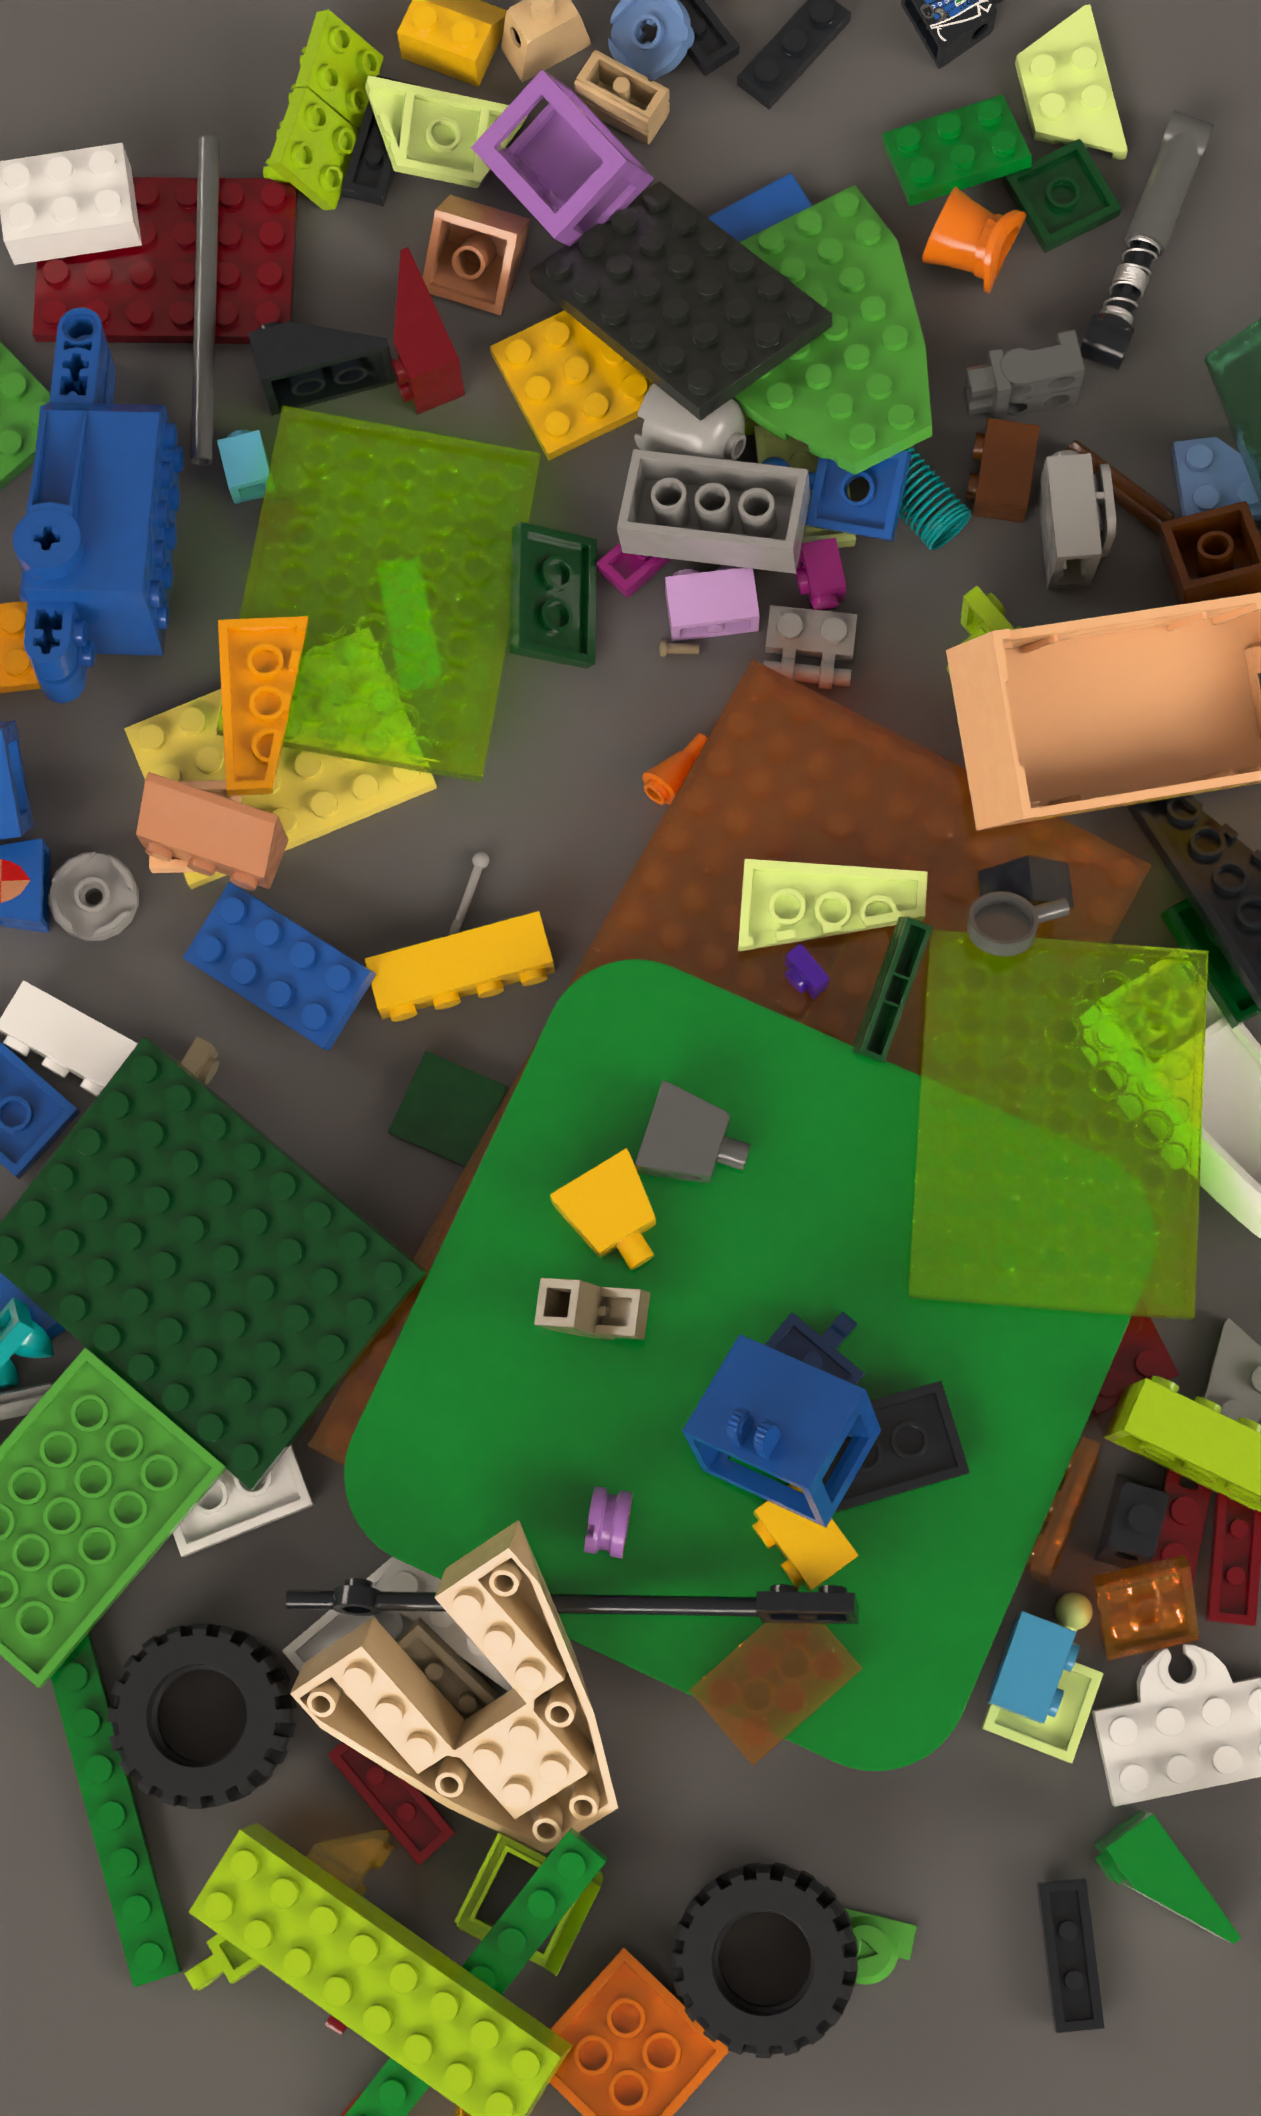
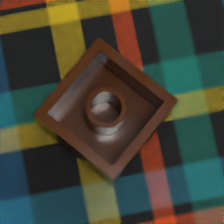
M1247 501L1160 522L1161 558L1178 605L1261 593V537Z

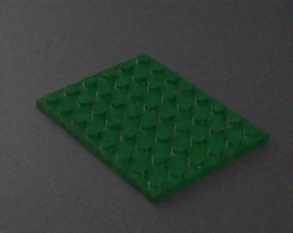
M143 1037L0 1223V1273L225 1465L226 1469L250 1490L256 1489L427 1272L425 1268L150 1037Z

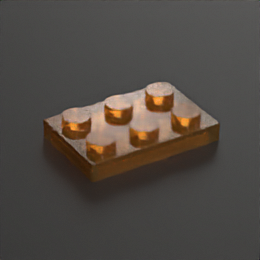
M1083 1436L1079 1448H1075L1063 1477L1066 1479L1061 1491H1057L1045 1521L1049 1522L1044 1535H1038L1027 1561V1564L1031 1565L1032 1578L1047 1585H1050L1100 1460L1101 1443Z
M765 1623L689 1691L753 1766L863 1668L825 1624Z

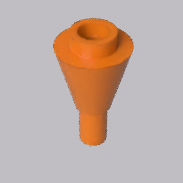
M698 733L682 751L675 753L643 773L642 780L645 784L643 788L647 796L660 805L664 803L675 805L695 767V762L711 746L709 739L705 735Z

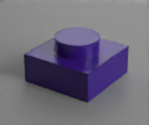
M801 943L786 954L785 966L788 969L784 974L799 993L802 994L806 990L815 999L828 989L830 977Z

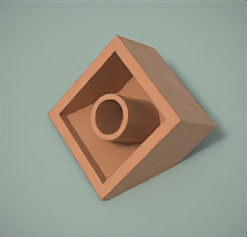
M449 195L435 209L423 272V280L429 294L502 315L523 260L531 219Z

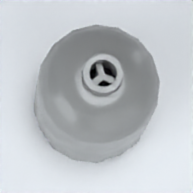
M653 383L638 411L637 416L644 419L642 434H635V442L641 450L736 460L742 454L746 445V436L744 435L745 416L739 403L733 398L700 421Z

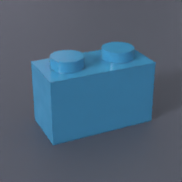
M1024 1611L1017 1612L986 1703L1038 1723H1045L1047 1715L1055 1717L1064 1690L1057 1688L1063 1670L1071 1672L1080 1645L1073 1643L1076 1631Z

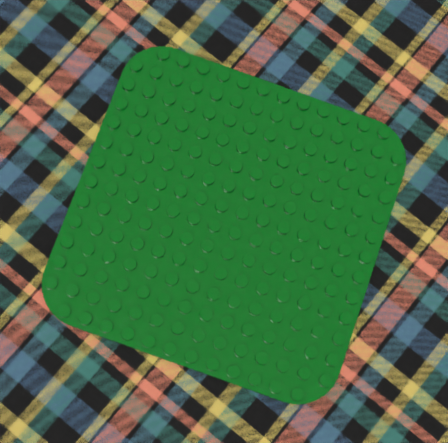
M621 960L602 965L576 980L562 994L554 1006L348 1445L344 1466V1483L349 1506L360 1528L376 1546L392 1557L439 1579H442L444 1571L448 1566L519 1520L550 1594L757 1597V1591H770V1586L785 1584L794 1586L780 1566L787 1559L776 1544L768 1549L752 1527L758 1521L753 1514L754 1510L767 1502V1500L703 1471L682 1430L739 1334L765 1344L793 1312L816 1333L822 1336L843 1311L857 1323V1326L836 1350L865 1373L863 1378L857 1383V1386L866 1389L870 1401L942 1381L970 1471L969 1474L834 1513L833 1521L859 1556L812 1591H809L805 1584L799 1587V1592H818V1587L824 1585H837L847 1588V1593H855L859 1604V1624L762 1623L759 1617L617 1614H559L570 1640L835 1763L864 1771H888L911 1765L922 1760L942 1745L957 1726L1138 1303L1149 1277L1155 1256V1226L1149 1205L1133 1179L1122 1168L1102 1155L888 1061L882 1063L853 1052L854 1046L702 979L672 966L651 960ZM663 1080L729 1113L730 1123L726 1136L750 1143L751 1148L743 1171L717 1163L710 1183L638 1173L656 1218V1225L642 1233V1236L655 1256L638 1268L630 1270L618 1249L599 1258L557 1211L551 1202L550 1194L626 1148L635 1165ZM540 1279L581 1280L600 1287L641 1289L650 1292L644 1340L591 1338L557 1332L534 1325ZM730 1457L729 1459L783 1485H790V1483L736 1458ZM595 1486L605 1487L608 1493L619 1494L621 1490L633 1492L622 1559L610 1557L608 1551L599 1550L597 1554L584 1552L588 1518Z

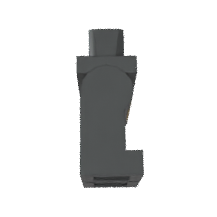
M1070 330L1058 333L1056 344L1051 347L1032 351L1026 348H1014L1005 355H1003L1002 348L991 350L988 354L987 364L966 368L967 385L964 386L963 395L968 416L991 412L992 418L1006 420L1007 414L1011 416L1023 415L1077 404L1085 368L1076 331Z

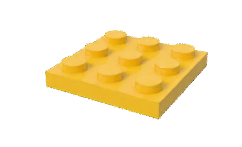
M565 310L490 346V352L548 461L638 418L639 408L646 393L653 384L650 379Z

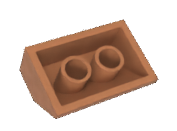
M151 772L147 774L136 831L143 847H146L145 853L170 862L172 857L187 861L188 868L203 875L213 876L214 871L231 876L230 882L244 889L254 891L258 885L270 890L288 843V837L278 815Z

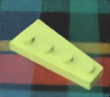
M745 859L738 952L893 926L897 924L899 917H910L923 921L925 918L928 872Z

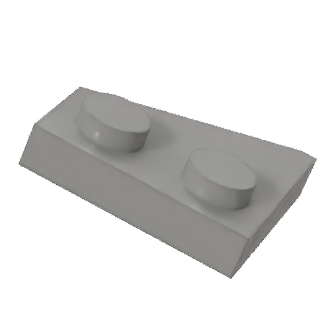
M1228 1318L1221 1325L1219 1331L1220 1338L1208 1373L1206 1391L1202 1397L1222 1407L1220 1414L1235 1421L1239 1417L1258 1422L1261 1419V1346Z

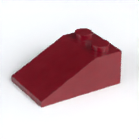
M407 247L400 250L393 340L397 358L390 361L396 375L394 380L403 402L412 401L418 415L465 396L458 355L411 251Z

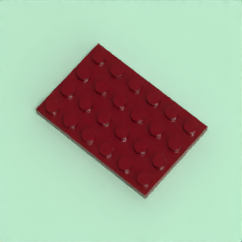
M133 177L141 246L37 261L32 331L36 342H56L60 318L71 309L82 307L97 313L101 319L108 343H193L198 178ZM219 178L215 344H251L248 333L256 331L260 326L270 322H279L281 324L292 322L298 189L291 183L276 182L269 178Z

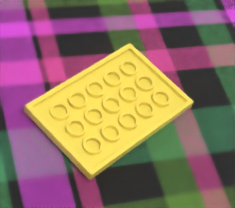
M369 628L301 656L273 794L242 795L243 804L279 816L288 837L285 851L437 788ZM221 689L124 728L144 779H146L148 772L175 781L226 780ZM183 872L191 890L226 876L219 872H214L213 876L203 875L198 872Z

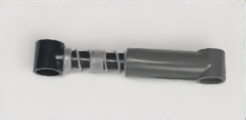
M1174 110L1147 184L1124 237L1129 249L1122 254L1124 263L1117 267L1112 285L1109 287L1111 296L1103 303L1100 313L1093 315L1080 348L1083 358L1116 370L1120 369L1134 333V328L1131 326L1133 321L1131 314L1133 309L1138 308L1137 298L1144 295L1149 281L1148 276L1151 275L1149 268L1152 260L1158 259L1166 251L1179 218L1180 210L1197 167L1201 163L1215 124Z

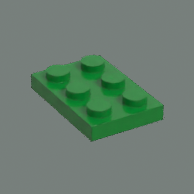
M1003 94L882 133L883 147L909 206L950 194L955 186L963 190L1032 167V155Z

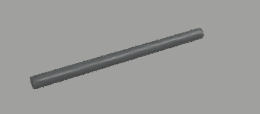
M211 135L201 136L198 141L190 460L192 464L198 466L211 465L213 462L220 140Z

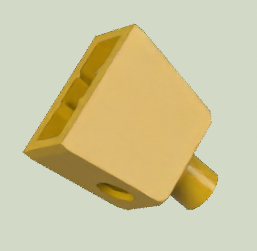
M627 1148L550 1194L551 1202L557 1211L599 1258L618 1249L630 1270H633L655 1256L642 1233L656 1225V1218Z

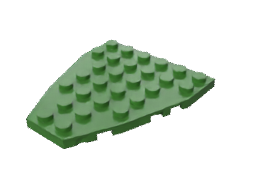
M855 185L741 241L742 245L831 312L833 322L831 328L733 397L739 403L744 415L784 440L791 436L808 444L810 453L822 459H831L836 462L838 467L854 475L933 436L926 345L899 243Z

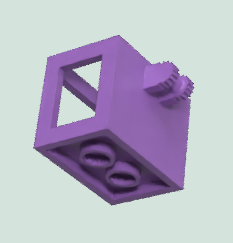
M543 69L471 147L551 236L569 247L577 243L583 233L597 223L603 225L612 218L615 212L626 209L654 179L646 168L571 88ZM544 97L549 104L508 149L501 146L500 144Z

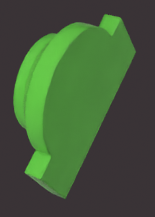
M842 1907L846 1909L852 1921L851 1927L854 1936L857 1938L858 1972L855 1983L867 1985L880 1982L893 1971L898 1958L910 1960L917 1925Z

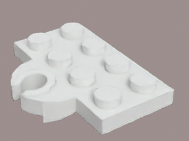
M1183 1644V1654L1190 1659L1193 1670L1191 1676L1186 1681L1175 1682L1168 1672V1666L1172 1658L1168 1648L1164 1647L1157 1651L1144 1665L1142 1664L1136 1682L1138 1701L1092 1710L1112 1805L1117 1807L1261 1777V1676L1232 1681L1226 1666L1212 1652L1192 1644Z

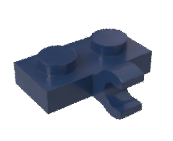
M843 1311L822 1336L792 1312L764 1344L854 1385H857L865 1375V1373L836 1350L857 1326V1323Z

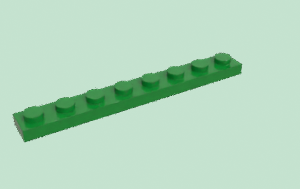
M90 1631L52 1675L51 1681L133 1987H137L182 1972V1967L131 1779L119 1765L123 1760L118 1750L113 1751L109 1737L114 1735L113 1723L107 1722L108 1708H111Z
M571 1827L462 1967L502 1995L609 1858ZM389 2058L344 2116H407L430 2086L395 2060Z

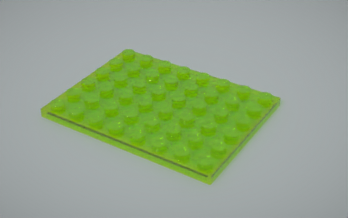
M288 406L282 407L239 619L308 616L309 623L282 747L482 783L510 629L512 527L519 522L529 523L541 453ZM222 704L216 728L217 735L223 736Z
M932 930L928 946L908 1298L1192 1320L1195 1317L1208 951L1035 938L1032 946L1020 954L997 956L978 948L969 938L968 932Z

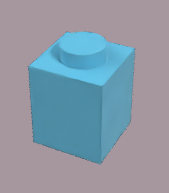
M237 430L228 434L226 438L217 440L228 488L234 504L276 494L266 449L259 430L252 432L249 430Z

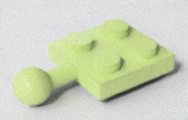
M1066 1593L1058 1599L1055 1605V1616L1059 1625L1077 1632V1630L1087 1626L1092 1618V1605L1080 1593ZM1075 1662L1071 1672L1063 1670L1057 1688L1064 1690L1055 1717L1047 1715L1045 1723H1038L989 1704L981 1729L1072 1764L1104 1673Z

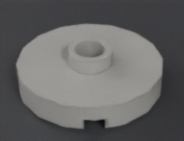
M84 852L69 858L55 871L51 881L50 894H48V904L56 922L69 935L84 941H103L120 934L132 922L139 906V888L130 869L118 858L109 854H97L96 852ZM92 893H102V899L98 904L91 905L88 903V898Z

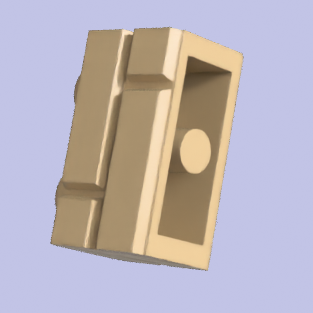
M597 50L593 51L574 82V92L600 120L646 145L652 142L670 112L668 88L655 81H648V77Z

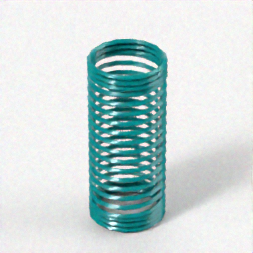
M907 448L903 451L910 452L912 454L911 459L915 458L909 466L908 473L916 465L921 464L907 477L906 485L919 472L924 469L926 470L904 491L903 499L925 477L929 475L930 477L910 497L904 501L902 500L900 519H905V524L910 525L911 530H915L916 536H920V540L923 541V544H926L929 550H937L952 540L965 527L971 518V510L965 504H960L961 499H955V493H950V487L945 488V482H940V476H935V470H930V465H925V459H920L919 453L914 454V448ZM935 481L932 487L925 491L913 504L908 506L931 482ZM941 486L940 489L933 496H931L919 509L914 511V509L923 500H925L936 488ZM946 492L925 514L919 517L924 509L934 502L938 496ZM951 497V499L945 506H943L932 518H930L928 521L924 523V521L928 518V516L931 513H933L944 501ZM953 504H955L954 507H952L951 509H949L948 511H946L950 506H952Z

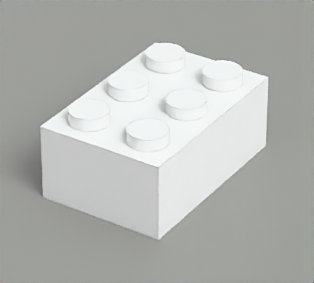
M123 143L0 161V216L3 240L14 265L142 245L132 169Z

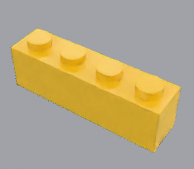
M539 911L365 958L366 967L376 973L371 986L382 1019L390 1017L393 1022L410 1019L417 1015L416 1010L433 1005L436 1010L454 1007L461 1003L460 998L478 994L479 998L491 997L502 993L504 986L521 982L522 986L535 985L547 980V974L555 972Z

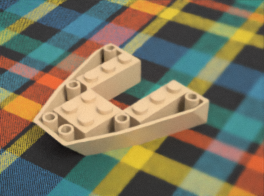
M519 1520L448 1566L444 1571L434 1597L510 1683L513 1689L467 1719H464L377 1619L372 1617L305 1662L290 1692L291 1696L316 1724L327 1733L445 1807L544 1854L555 1848L571 1827L579 1833L618 1809L596 1717L573 1647Z

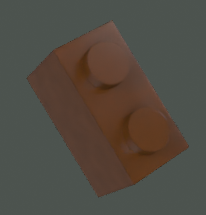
M988 418L985 432H976L972 458L979 459L980 463L978 474L970 473L966 492V499L974 500L971 516L1017 523L1024 522L1030 496L1040 425Z

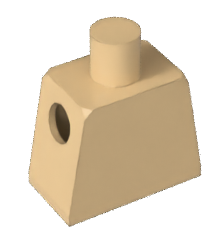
M522 0L506 11L501 50L521 82L537 75L542 69L546 70L591 45L582 18L571 0Z

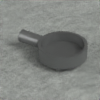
M1003 891L987 893L976 899L972 904L968 916L967 932L971 941L978 948L989 954L997 956L1017 955L1032 946L1039 923L1068 916L1070 913L1069 904L1065 898H1060L1033 906L1028 900L1014 893Z

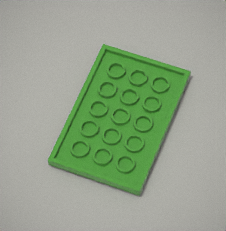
M86 1347L0 1446V1655L37 1688H42L227 1470L225 1465Z

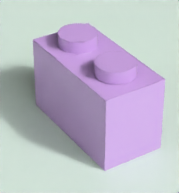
M722 565L716 571L701 573L696 569H683L675 572L673 576L665 577V594L672 642L759 631L760 615L752 568Z

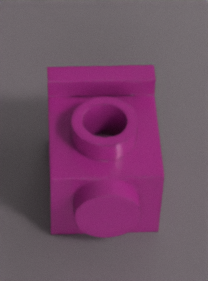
M836 537L802 543L796 571L797 587L800 595L807 594L810 608H813V610L827 611L835 608L840 602L845 600L847 586Z

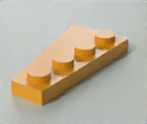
M308 616L218 620L227 796L273 794L309 623Z

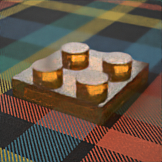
M1185 1555L1092 1576L1103 1650L1108 1661L1200 1640L1191 1569Z

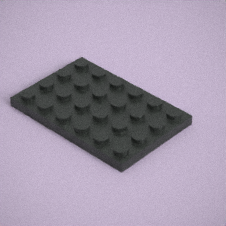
M661 181L638 195L626 209L615 212L606 223H597L584 232L579 241L573 246L565 245L529 270L531 283L700 421L833 326L831 312Z

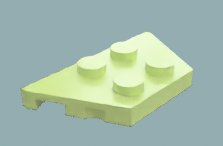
M1084 5L1016 56L1015 66L1034 140L1050 144L1063 143L1065 145L1081 139L1086 149L1090 147L1113 153V159H1126L1128 149L1091 5Z
M368 75L365 90L394 171L478 188L491 169L471 147L509 105ZM528 115L500 144L501 146L507 148L526 121Z

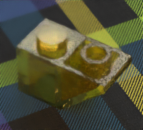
M387 1827L323 1840L314 1844L307 1858L363 1897L368 1888L361 1883L371 1867L379 1872L394 1849V1846L388 1843L393 1834Z

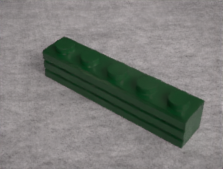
M910 917L898 918L853 1044L854 1053L882 1063L886 1062L888 1051L928 939L934 928L933 926Z

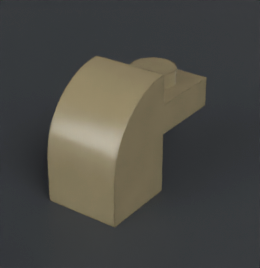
M541 1278L534 1325L557 1332L591 1338L644 1340L651 1293L641 1289L600 1287L581 1280Z

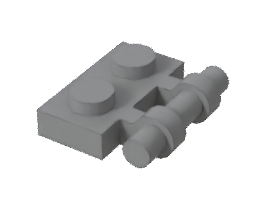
M770 605L765 652L782 654V661L764 660L762 678L779 679V684L792 685L793 681L817 683L819 688L832 689V685L850 687L852 669L835 668L834 665L835 660H853L858 614ZM795 656L822 658L821 666L795 663Z

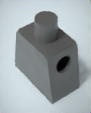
M662 1080L638 1153L635 1168L637 1173L710 1183L717 1163L743 1171L751 1144L726 1136L730 1123L729 1113Z

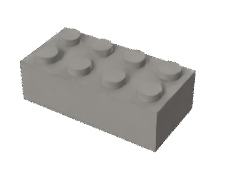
M633 449L617 524L622 552L796 574L811 497L808 469Z

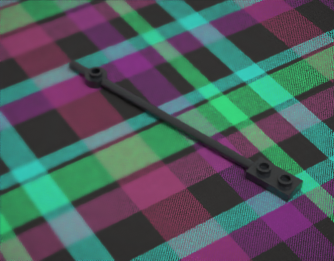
M360 1578L346 1579L344 1586H338L334 1591L288 1590L286 1593L287 1609L334 1610L339 1613L355 1616H371L379 1614L380 1611L447 1612L434 1598L436 1592L380 1591L373 1588L372 1581ZM793 1585L770 1586V1591H757V1597L550 1594L558 1614L759 1617L762 1623L859 1624V1604L855 1593H847V1588L837 1585L818 1587V1592H799V1588Z

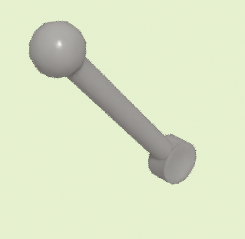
M477 852L472 858L474 868L456 918L451 925L449 935L462 931L463 922L482 869L487 867L490 862V858L485 852Z

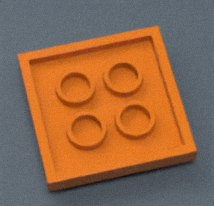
M623 1947L550 2029L573 2045L550 2081V2084L583 2116H673L730 2051L719 2040H716L714 2043L703 2034L704 2028L696 2020L692 2023L684 2011L686 2007Z

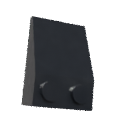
M291 321L282 324L279 322L266 323L256 331L248 333L272 416L395 383L394 378L396 377L390 361L392 358L387 338Z

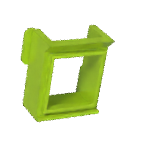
M498 1832L454 1920L460 1930L481 1941L494 1925L476 1915L507 1852L538 1868L549 1856ZM600 1870L559 1921L545 1952L537 1949L529 1959L530 1961L544 1967L554 1975H558L601 1888L603 1875Z

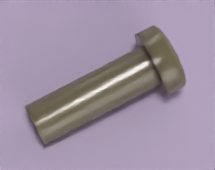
M661 639L659 654L660 657H666V654H699V644L667 643L666 639Z

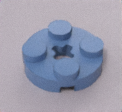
M621 0L614 9L610 19V23L613 26L611 38L608 37V44L614 60L648 77L650 80L657 79L674 70L681 63L695 39L689 14L679 0ZM645 25L657 26L658 31L654 41H647L643 44L642 39L646 35L643 30Z

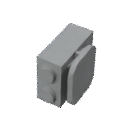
M1063 450L1046 457L1037 487L1047 589L1091 586L1101 557H1108L1116 535V512L1109 464H1098L1096 473L1093 474L1091 453L1079 454L1075 450Z

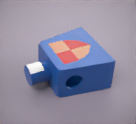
M43 839L1 845L0 926L43 933L50 932V907L48 904V894H50L51 887L50 848Z

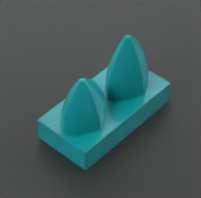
M15 1297L0 1312V1389L19 1385L17 1369L12 1360L9 1359L13 1354L28 1358H46L55 1355L50 1337L43 1328L31 1319L28 1305Z

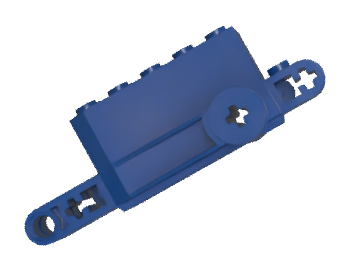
M82 307L66 312L60 318L58 324L50 402L40 406L34 468L26 516L16 525L12 537L13 548L22 569L20 598L21 601L28 604L24 635L25 651L43 693L48 699L57 703L71 702L80 696L86 684L87 667L94 666L95 654L164 656L166 629H168L170 622L169 591L173 586L172 558L173 550L176 549L177 544L176 513L180 508L179 472H183L184 467L183 447L177 446L176 423L169 422L165 405L113 404L116 368L103 325L96 312Z

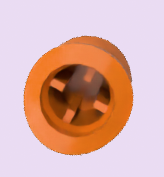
M955 186L931 232L923 253L922 262L972 272L975 277L984 280L983 291L990 294L1001 266L1026 219V213L1012 210L1005 215L994 214Z

